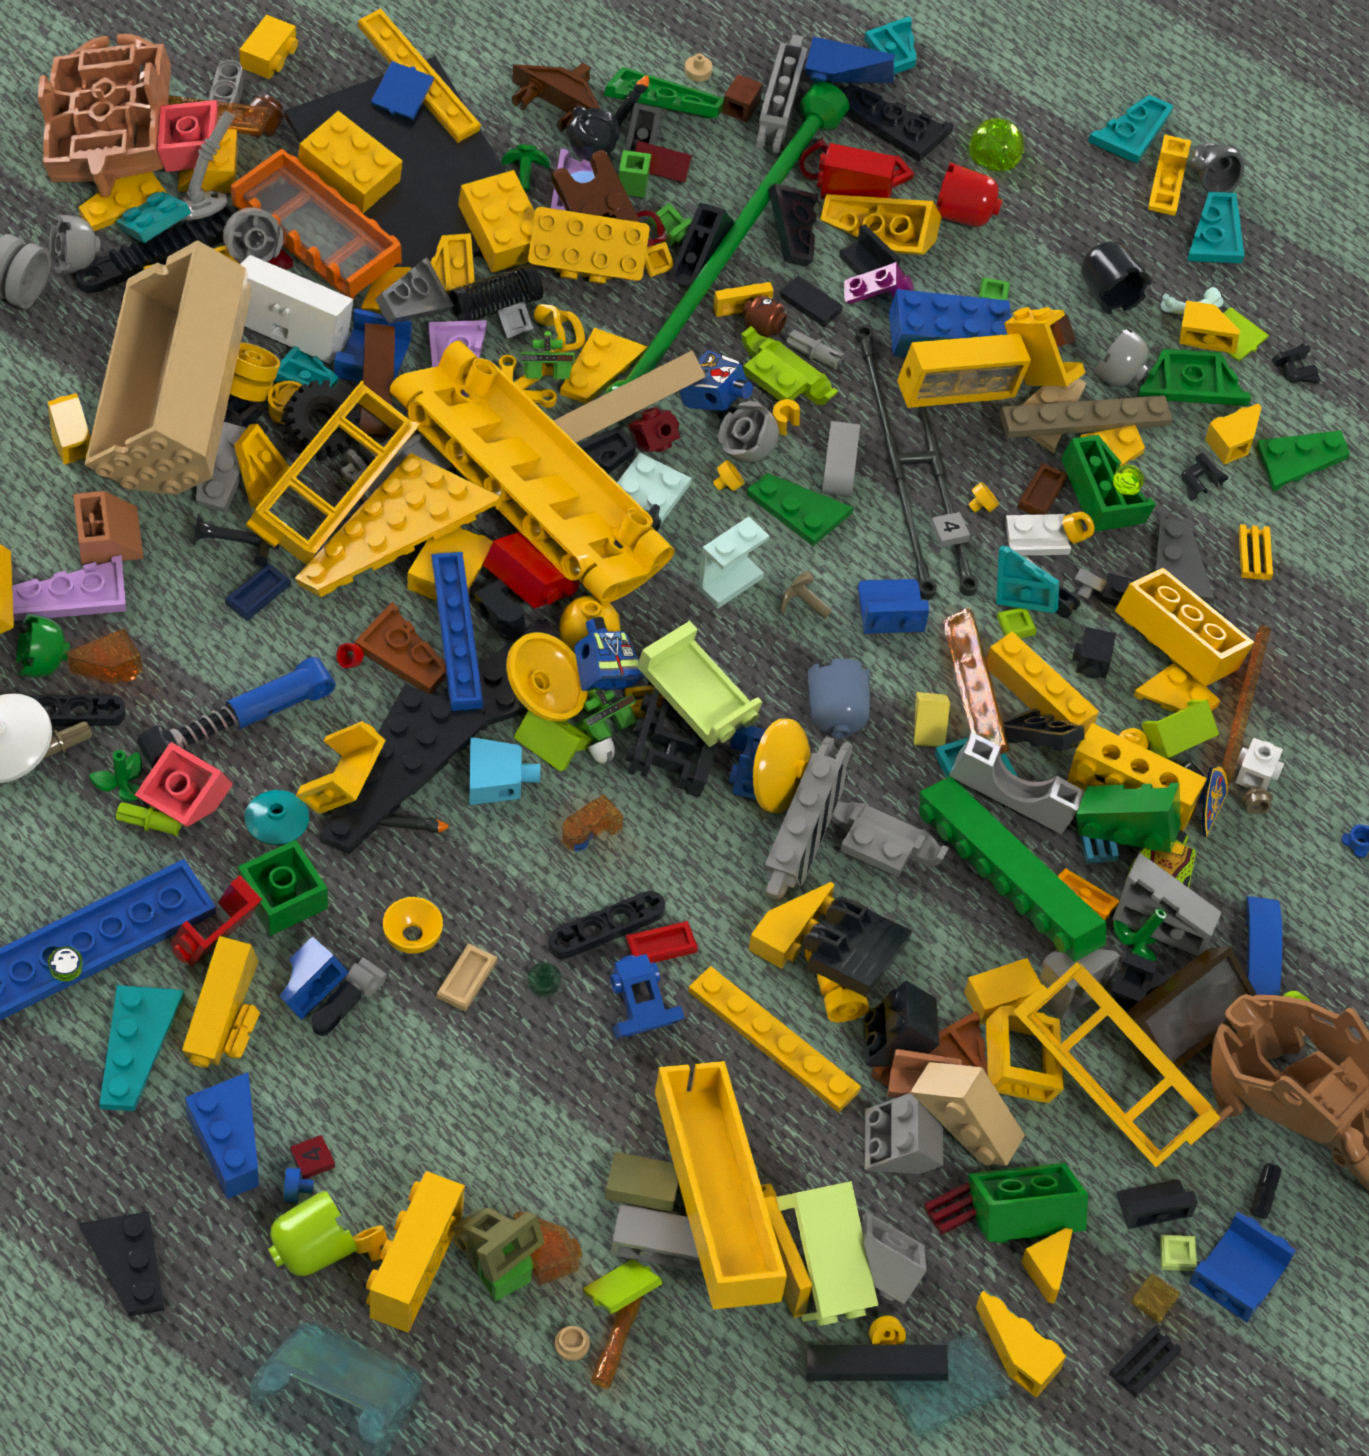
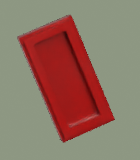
M688 921L626 935L625 938L630 955L637 957L647 954L650 964L697 953L698 951Z

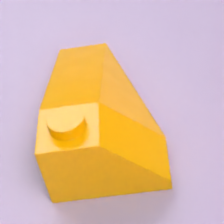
M826 194L820 220L858 237L859 228L865 224L894 253L924 255L936 243L942 216L934 201Z

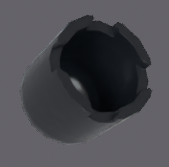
M1108 241L1095 246L1086 254L1082 262L1081 274L1101 309L1107 314H1113L1112 310L1117 308L1127 311L1136 307L1145 299L1146 294L1144 291L1147 285L1152 283L1150 276L1131 251L1119 242Z

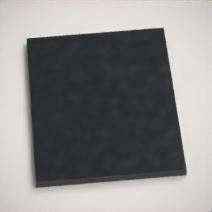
M436 56L427 59V63L465 105ZM384 75L284 110V117L299 143L339 111L403 161L400 182L363 213L367 218L375 220L383 231L388 235L395 236L402 247V263L400 265L396 264L394 267H411L412 269L426 257L431 262L442 235L471 233L473 258L482 255L458 206L461 185L507 171L481 129L457 143L424 103H422L414 120L398 114L391 115L389 111L372 105L371 100ZM366 245L362 247L370 261L378 256Z

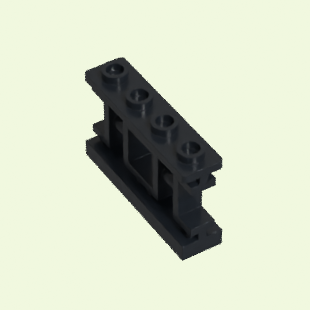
M648 680L647 685L651 686L652 690L651 693H645L640 710L644 711L645 714L643 719L638 717L632 735L638 738L636 744L630 743L625 761L630 762L627 773L634 775L635 770L641 772V776L647 777L651 765L680 774L677 788L683 789L684 786L688 787V795L700 797L707 783L717 743L709 747L694 730H692L690 739L662 730L666 715L681 720L684 719L665 698L660 708L656 707L660 692ZM652 730L650 742L665 747V751L661 752L649 748L644 759L641 758L648 731ZM697 745L700 746V750L692 775L689 774L692 762L676 757L677 752L692 756Z

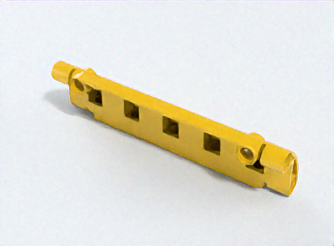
M455 341L445 349L438 366L404 373L391 384L390 393L408 410L409 420L420 424L417 429L470 482L500 496L503 504L498 510L567 579L581 582L602 604L616 601L634 591L660 571L673 557L675 549L651 526L653 523L652 517L494 363L487 359L478 358L462 341ZM462 389L469 395V397L466 398L461 394ZM615 540H617L623 546V548L619 549L617 546H615Z

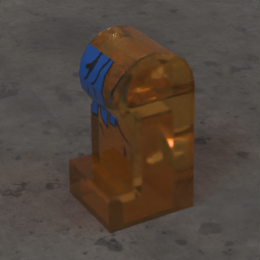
M602 794L564 821L562 825V843L571 851L584 850L589 845L590 840L607 830L613 836L622 830L623 815Z

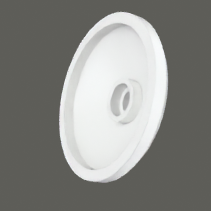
M23 694L0 695V783L16 780L33 770L45 756L51 742L52 724L48 713L39 702Z

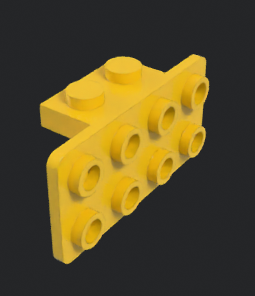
M538 207L534 214L528 262L536 266L555 268V272L561 273L560 278L577 280L578 276L589 277L590 283L602 285L606 284V280L612 281L613 278L640 281L644 272L650 227L648 224Z

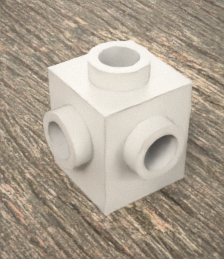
M1253 738L1249 749L1243 747L1236 765L1241 766L1235 783L1249 789L1261 787L1267 791L1271 778L1278 780L1284 763L1280 762L1279 759L1283 749L1269 742Z

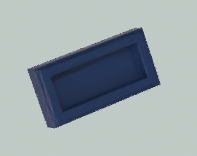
M268 563L226 597L225 604L248 621L291 585V580Z

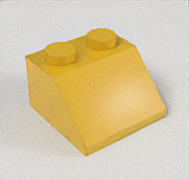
M228 129L219 143L220 149L216 150V155H212L214 157L213 161L209 160L201 185L204 191L231 193L230 185L236 182L237 129ZM194 169L179 171L178 192L189 191L188 187Z

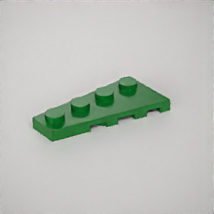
M622 67L609 81L604 96L625 100L633 90L635 83L647 75L649 76V86L641 94L637 101L638 103L697 114L704 118H717L722 112L724 100L722 97Z

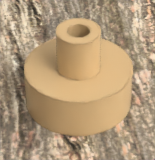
M696 54L686 60L685 75L689 79L701 82L711 77L712 63L703 54Z

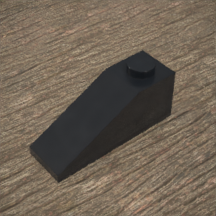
M699 203L667 279L668 281L687 288L691 286L734 223L726 210Z

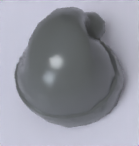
M1208 142L1200 144L1194 150L1191 167L1194 170H1199L1200 182L1207 192L1229 193L1240 184L1244 172V161L1239 150L1234 146Z

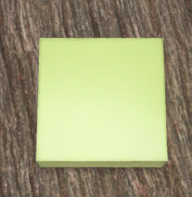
M1160 1236L1161 1269L1195 1271L1197 1268L1195 1236Z

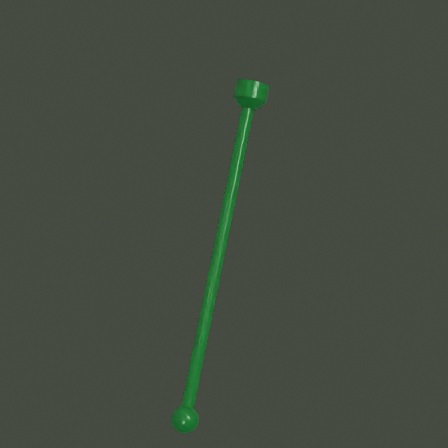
M817 82L810 87L799 105L804 122L629 376L626 380L612 383L606 389L605 394L655 369L769 203L770 195L768 189L775 183L782 184L818 130L831 131L836 129L848 112V99L839 88L827 82Z

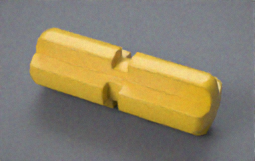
M252 1004L241 1006L233 1025L236 1029L233 1028L223 1049L228 1057L236 1059L242 1057L250 1039L248 1034H252L260 1015V1011L256 1009V1006Z

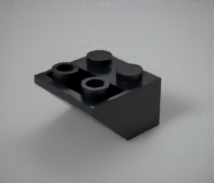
M907 980L897 989L891 990L886 998L875 1008L870 1009L863 1018L865 1064L869 1067L891 1066L895 1050L897 1049L929 1054L940 1045L937 999Z

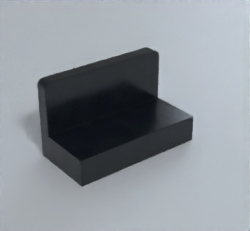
M865 224L859 228L858 241L840 250L839 257L857 275L893 263H897L898 266L900 265V258Z
M1180 1180L1117 1192V1199L1128 1229L1192 1217L1198 1204L1194 1191L1185 1192Z

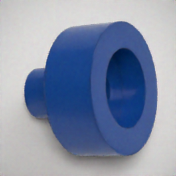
M301 1168L286 1169L284 1202L298 1203L300 1193L313 1194L314 1180L301 1179Z

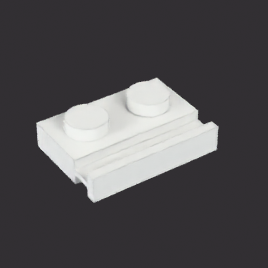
M1065 514L1006 515L1005 525L1009 547L1021 556L1070 555L1071 545H1069V539L1062 523Z

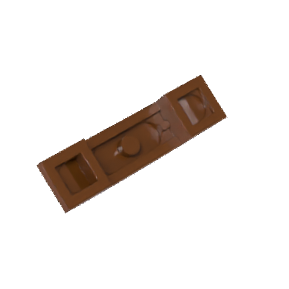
M365 323L362 381L365 386L391 405L392 394L390 393V386L393 383L395 326ZM360 404V430L368 436L388 438L389 426Z

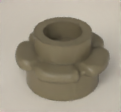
M1261 787L1249 789L1242 797L1243 806H1246L1249 814H1265L1271 809L1273 795Z

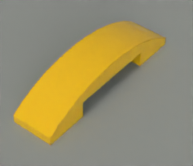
M1164 135L1148 210L1173 216L1176 215L1191 140Z

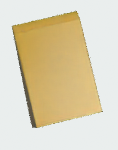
M1068 1228L1026 1248L1021 1264L1047 1302L1053 1304L1060 1289L1073 1231Z

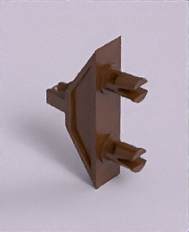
M581 63L572 72L563 67L513 64L512 83L521 87L511 98L514 106L516 107L522 103L521 110H524L535 97H539L563 110L567 114L557 122L560 132L567 128L568 135V127L574 119L572 113L574 107L581 105L586 110L590 108L600 109L588 85L591 67Z

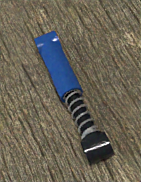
M310 657L299 663L293 672L226 701V707L222 706L219 712L212 711L208 717L202 715L199 721L193 719L190 725L182 724L178 730L174 728L165 730L162 726L149 728L139 736L137 745L153 769L170 742L183 749H188V745L193 743L198 745L199 740L204 738L209 740L208 736L213 734L218 736L219 731L224 729L229 731L228 727L233 725L240 730L307 699L311 701L321 699L333 692L336 683L321 659Z

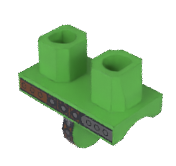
M545 331V340L533 339V348H541L545 352L521 353V362H524V371L527 379L542 378V363H554L553 379H569L572 363L575 362V353L551 352V349H563V340H551V331Z
M598 687L590 689V700L584 703V708L587 712L595 708L597 712L576 723V727L581 731L586 730L589 737L596 744L612 735L605 722L606 718L612 716L619 730L637 722L630 706L636 703L632 694L609 705L608 701L614 698L611 690L603 693Z

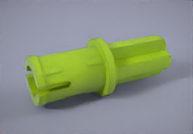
M122 802L116 811V819L118 821L144 827V831L149 832V829L178 836L182 825L166 814L156 811L152 806L148 809Z

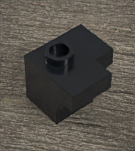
M1128 951L1110 993L1125 1012L1170 978L1155 972L1158 963Z

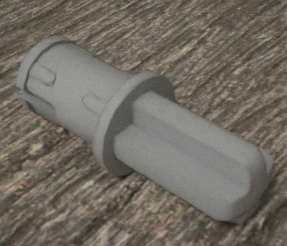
M793 330L787 338L786 344L808 355L809 360L815 359L833 368V370L838 368V364L842 362L844 353L823 344L821 339L816 341L796 330Z

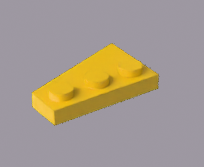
M153 172L116 179L111 194L108 197H101L98 192L78 207L79 214L82 219L91 225L94 231L115 224L118 219L123 217V213L126 210L139 207L147 202V198L150 195L166 191Z

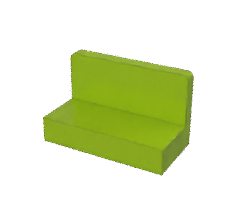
M530 711L527 712L514 735L518 742L559 771L566 770L576 751L586 750L593 740L567 720L561 722L548 721Z

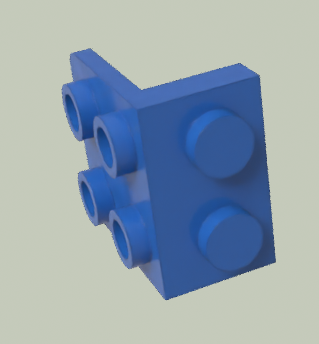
M863 580L859 582L858 594L864 634L925 632L929 605L928 600H921L917 580Z

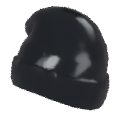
M581 105L574 107L572 110L574 119L568 127V138L573 151L579 157L589 162L592 154L596 151L604 150L609 155L615 148L620 133L619 123L616 118L604 109L590 108L586 110Z

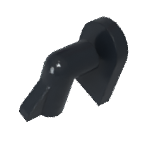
M1302 343L1296 348L1281 352L1272 358L1275 367L1283 365L1282 369L1287 380L1291 383L1300 381L1319 383L1321 381L1318 369L1314 364L1298 369L1294 364V361L1306 358L1311 350L1309 345L1305 346Z
M1200 453L1195 457L1197 464L1192 465L1181 474V479L1187 486L1188 497L1191 501L1197 499V495L1201 491L1205 494L1208 491L1198 479L1204 473L1217 488L1218 481L1223 486V482L1228 480V476L1217 469L1204 453Z

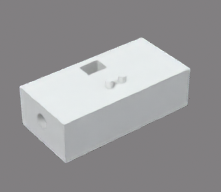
M251 255L240 264L247 269V283L251 285L252 289L244 327L290 347L297 346L300 348V351L313 357L317 356L320 360L331 363L335 359L338 351H343L348 341L353 306L352 298Z

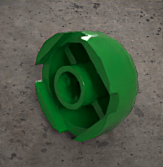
M27 614L22 623L28 625L25 634L19 633L17 642L16 663L23 659V668L17 672V675L43 678L52 675L59 668L61 661H67L70 643L65 642L64 632L54 620L44 616ZM28 658L33 659L31 665L27 662Z

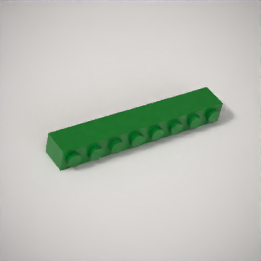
M949 776L919 792L920 806L918 811L922 820L933 826L938 831L940 837L944 841H948L957 850L961 858L967 859L976 868L981 877H986L995 886L1001 896H1006L1021 915L1027 916L1041 934H1045L1051 939L1058 951L1065 953L1073 962H1076L1106 945V921L952 777Z

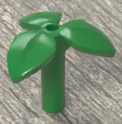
M530 144L516 145L517 149H510L502 157L501 163L504 166L520 161L519 181L524 191L530 192L531 162L549 169L550 161L542 151L536 150L537 146Z
M115 751L113 753L115 775L109 771H97L89 775L90 781L94 786L102 791L109 792L118 786L120 787L118 798L121 800L135 801L139 799L135 794L140 787L129 783V780L140 777L142 772V759L138 752L126 758L124 751Z
M1157 908L1138 932H1132L1125 923L1116 920L1114 921L1115 933L1124 945H1134L1133 954L1155 962L1156 957L1153 951L1145 945L1156 942L1157 939L1150 936L1165 920L1167 914L1163 909Z

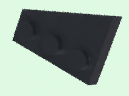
M775 183L768 191L784 262L808 266L813 262L815 235L812 232V228L817 219L814 205L818 202V194Z
M1035 708L992 725L993 737L1005 738L1008 743L1030 742V746L1033 747L1049 745L1053 746L1054 750H1068L1072 748V744L1085 739L1084 727L1066 720L1055 721L1054 716L1051 714L1041 716L1040 710Z
M149 1211L79 1223L80 1230L90 1244L95 1257L105 1271L128 1316L164 1311Z

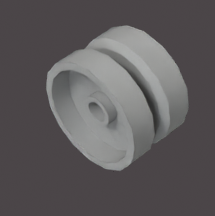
M5 234L0 237V299L6 298L10 304L22 309L31 307L43 291L49 277L51 255L47 248L34 243L27 244L24 239L12 234Z

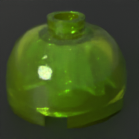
M1004 118L986 119L972 133L968 146L969 155L977 165L980 166L981 164L988 167V170L991 171L1013 169L1022 159L1024 153L1023 134L1018 126L1010 120Z

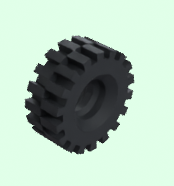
M314 380L308 386L306 383L303 384L298 391L294 392L283 409L284 413L281 416V422L285 424L281 430L283 435L289 434V437L286 439L289 446L293 443L297 445L294 450L296 453L300 454L302 450L304 451L319 433V430L315 429L309 421L310 414L318 411L324 413L330 419L351 394L349 391L343 394L340 391L342 386L337 383L333 388L330 387V381L324 380L321 385H319L318 380ZM357 403L346 416V419L360 429L361 424L357 423L361 420V412L355 413L359 407ZM338 426L315 454L318 455V461H324L327 456L330 459L337 457L339 453H343L349 447L354 438Z

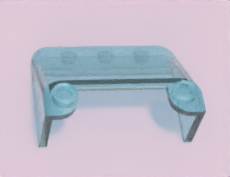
M306 1322L299 1325L268 1358L250 1384L252 1407L259 1409L267 1394H276L282 1391L291 1376L363 1409L364 1411L358 1422L359 1434L364 1441L373 1445V1456H386L422 1390L423 1380L421 1374L409 1365L319 1323Z

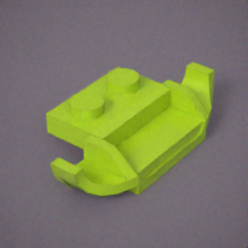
M752 326L741 334L746 351L753 357L743 366L744 374L779 401L784 399L794 400L797 396L803 394L816 405H824L838 393L837 389H832L831 383L824 373L822 374L785 347L782 342L759 335Z

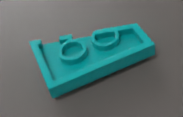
M1148 95L1128 108L1126 114L1117 120L1113 118L1107 122L1106 127L1102 130L1092 132L1089 135L1088 142L1138 164L1172 114L1174 105Z
M1209 192L1187 261L1243 263L1245 255L1237 194Z

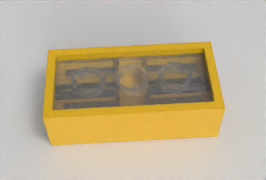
M1020 334L912 342L897 382L907 408L1001 400L1016 397L1031 359Z

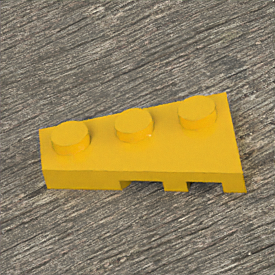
M594 328L571 369L569 379H565L562 384L560 395L584 404L589 403L605 390L617 376L625 373L636 360L641 358L648 347Z

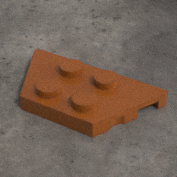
M975 1011L939 1031L940 1045L929 1054L961 1059L962 1065L982 1067L988 1076L987 1059L985 1058L986 1048L984 1038L981 1037L979 1013ZM891 1066L875 1067L872 1069L871 1076L888 1086Z

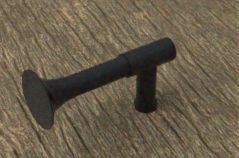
M198 513L193 545L200 539L218 538L258 546L254 563L259 567L267 565L269 548L279 550V544L274 548L253 531L247 532L213 526L204 522Z

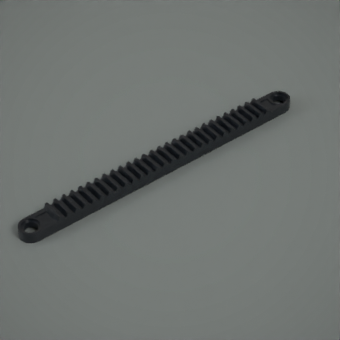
M286 181L283 186L278 183L273 190L268 187L263 194L259 192L254 197L259 200L262 210L273 214L298 196L300 192ZM309 201L305 205L300 207L298 210H296L294 213L307 209L311 206H314L315 204ZM227 203L222 210L213 215L195 219L190 223L185 220L180 227L175 224L172 230L168 231L166 229L160 235H156L145 243H137L134 240L129 247L122 245L119 251L112 249L109 255L94 260L86 268L76 271L77 286L85 293H96L127 281L128 278L143 271L145 266L154 265L155 263L166 265L168 256L197 240L209 247L224 242L223 230L227 220L239 209ZM87 276H96L99 278L96 282L88 283L83 280Z

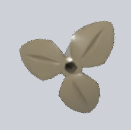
M804 571L796 577L790 587L784 592L781 600V614H784L789 600L794 596H799L824 619L833 609L805 586L814 580L813 575L809 571Z

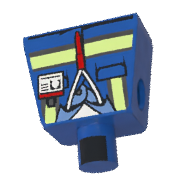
M603 617L593 618L585 623L589 635L575 645V655L582 691H589L594 687H598L600 690H623L630 688L645 678L644 674L637 668L639 659L628 635L624 631L608 632Z

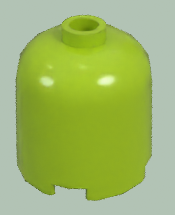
M327 1191L317 1193L274 1221L270 1233L273 1246L268 1248V1251L277 1267L284 1264L290 1273L305 1277L358 1250L349 1229L344 1231L343 1227L338 1225L335 1220L341 1214Z

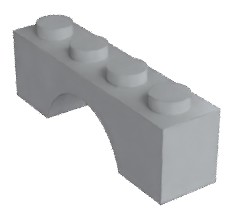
M973 732L957 755L949 775L957 781L1060 834L1064 832L1076 815L1085 790L1058 776L1043 782L1027 781L1015 776L1003 764L1000 756V746Z

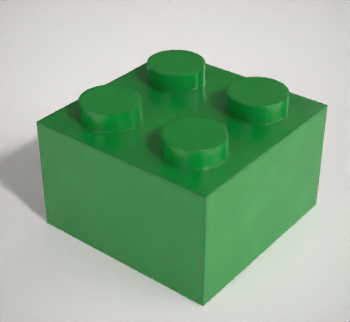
M296 839L238 866V876L240 875L262 898L254 912L269 936L328 909V888Z

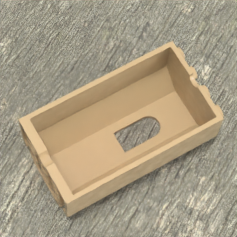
M197 240L168 256L166 265L155 263L128 278L85 466L95 470L102 477H108L120 483L125 489L177 495L212 478L252 293L251 285L247 283L248 273L245 267Z

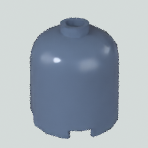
M832 659V665L820 668L819 663H817L808 670L810 716L813 724L819 731L832 735L834 738L843 739L860 731L868 722L870 714L869 669H862L861 662Z

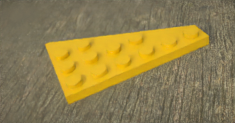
M410 453L295 577L296 582L311 593L323 597L333 592L337 587L353 582V576L369 568L375 571L395 561L399 556L415 551V545L431 537L437 540L457 530L459 526L477 520L475 515L495 506L496 510L499 509L503 503L500 496Z

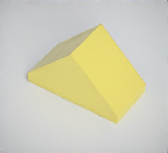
M916 692L914 745L928 747L945 745L950 701L947 695Z

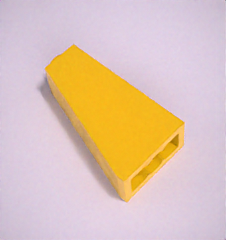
M222 936L218 938L182 1048L185 1056L190 1058L189 1063L201 1068H208L209 1064L219 1066L224 1053V1046L233 1029L259 963L251 944Z

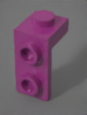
M893 263L846 279L844 281V300L846 303L852 304L888 291L894 298L897 289L914 291L911 278L908 275H904L897 263Z

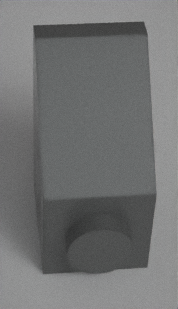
M634 103L625 150L635 152L638 141L657 146L665 108Z

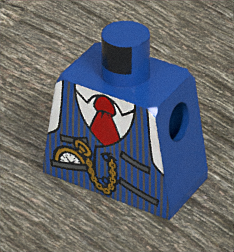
M707 350L698 360L706 377L679 391L683 405L688 408L724 411L738 397L748 399L752 394L753 385L750 381L746 380L742 365L738 361Z

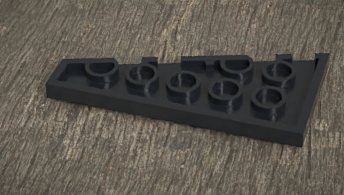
M404 684L378 731V734L386 741L357 799L334 809L320 834V842L350 854L377 829V825L390 813L393 815L408 796L418 792L441 771L456 752L466 748L470 744L471 738L480 730L484 731L490 726L491 717L473 710L451 711L450 701Z

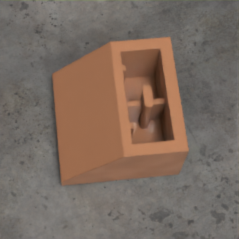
M106 491L73 494L81 565L93 562L97 564L107 563L111 561V557L118 555L122 556V561L144 559L137 506Z

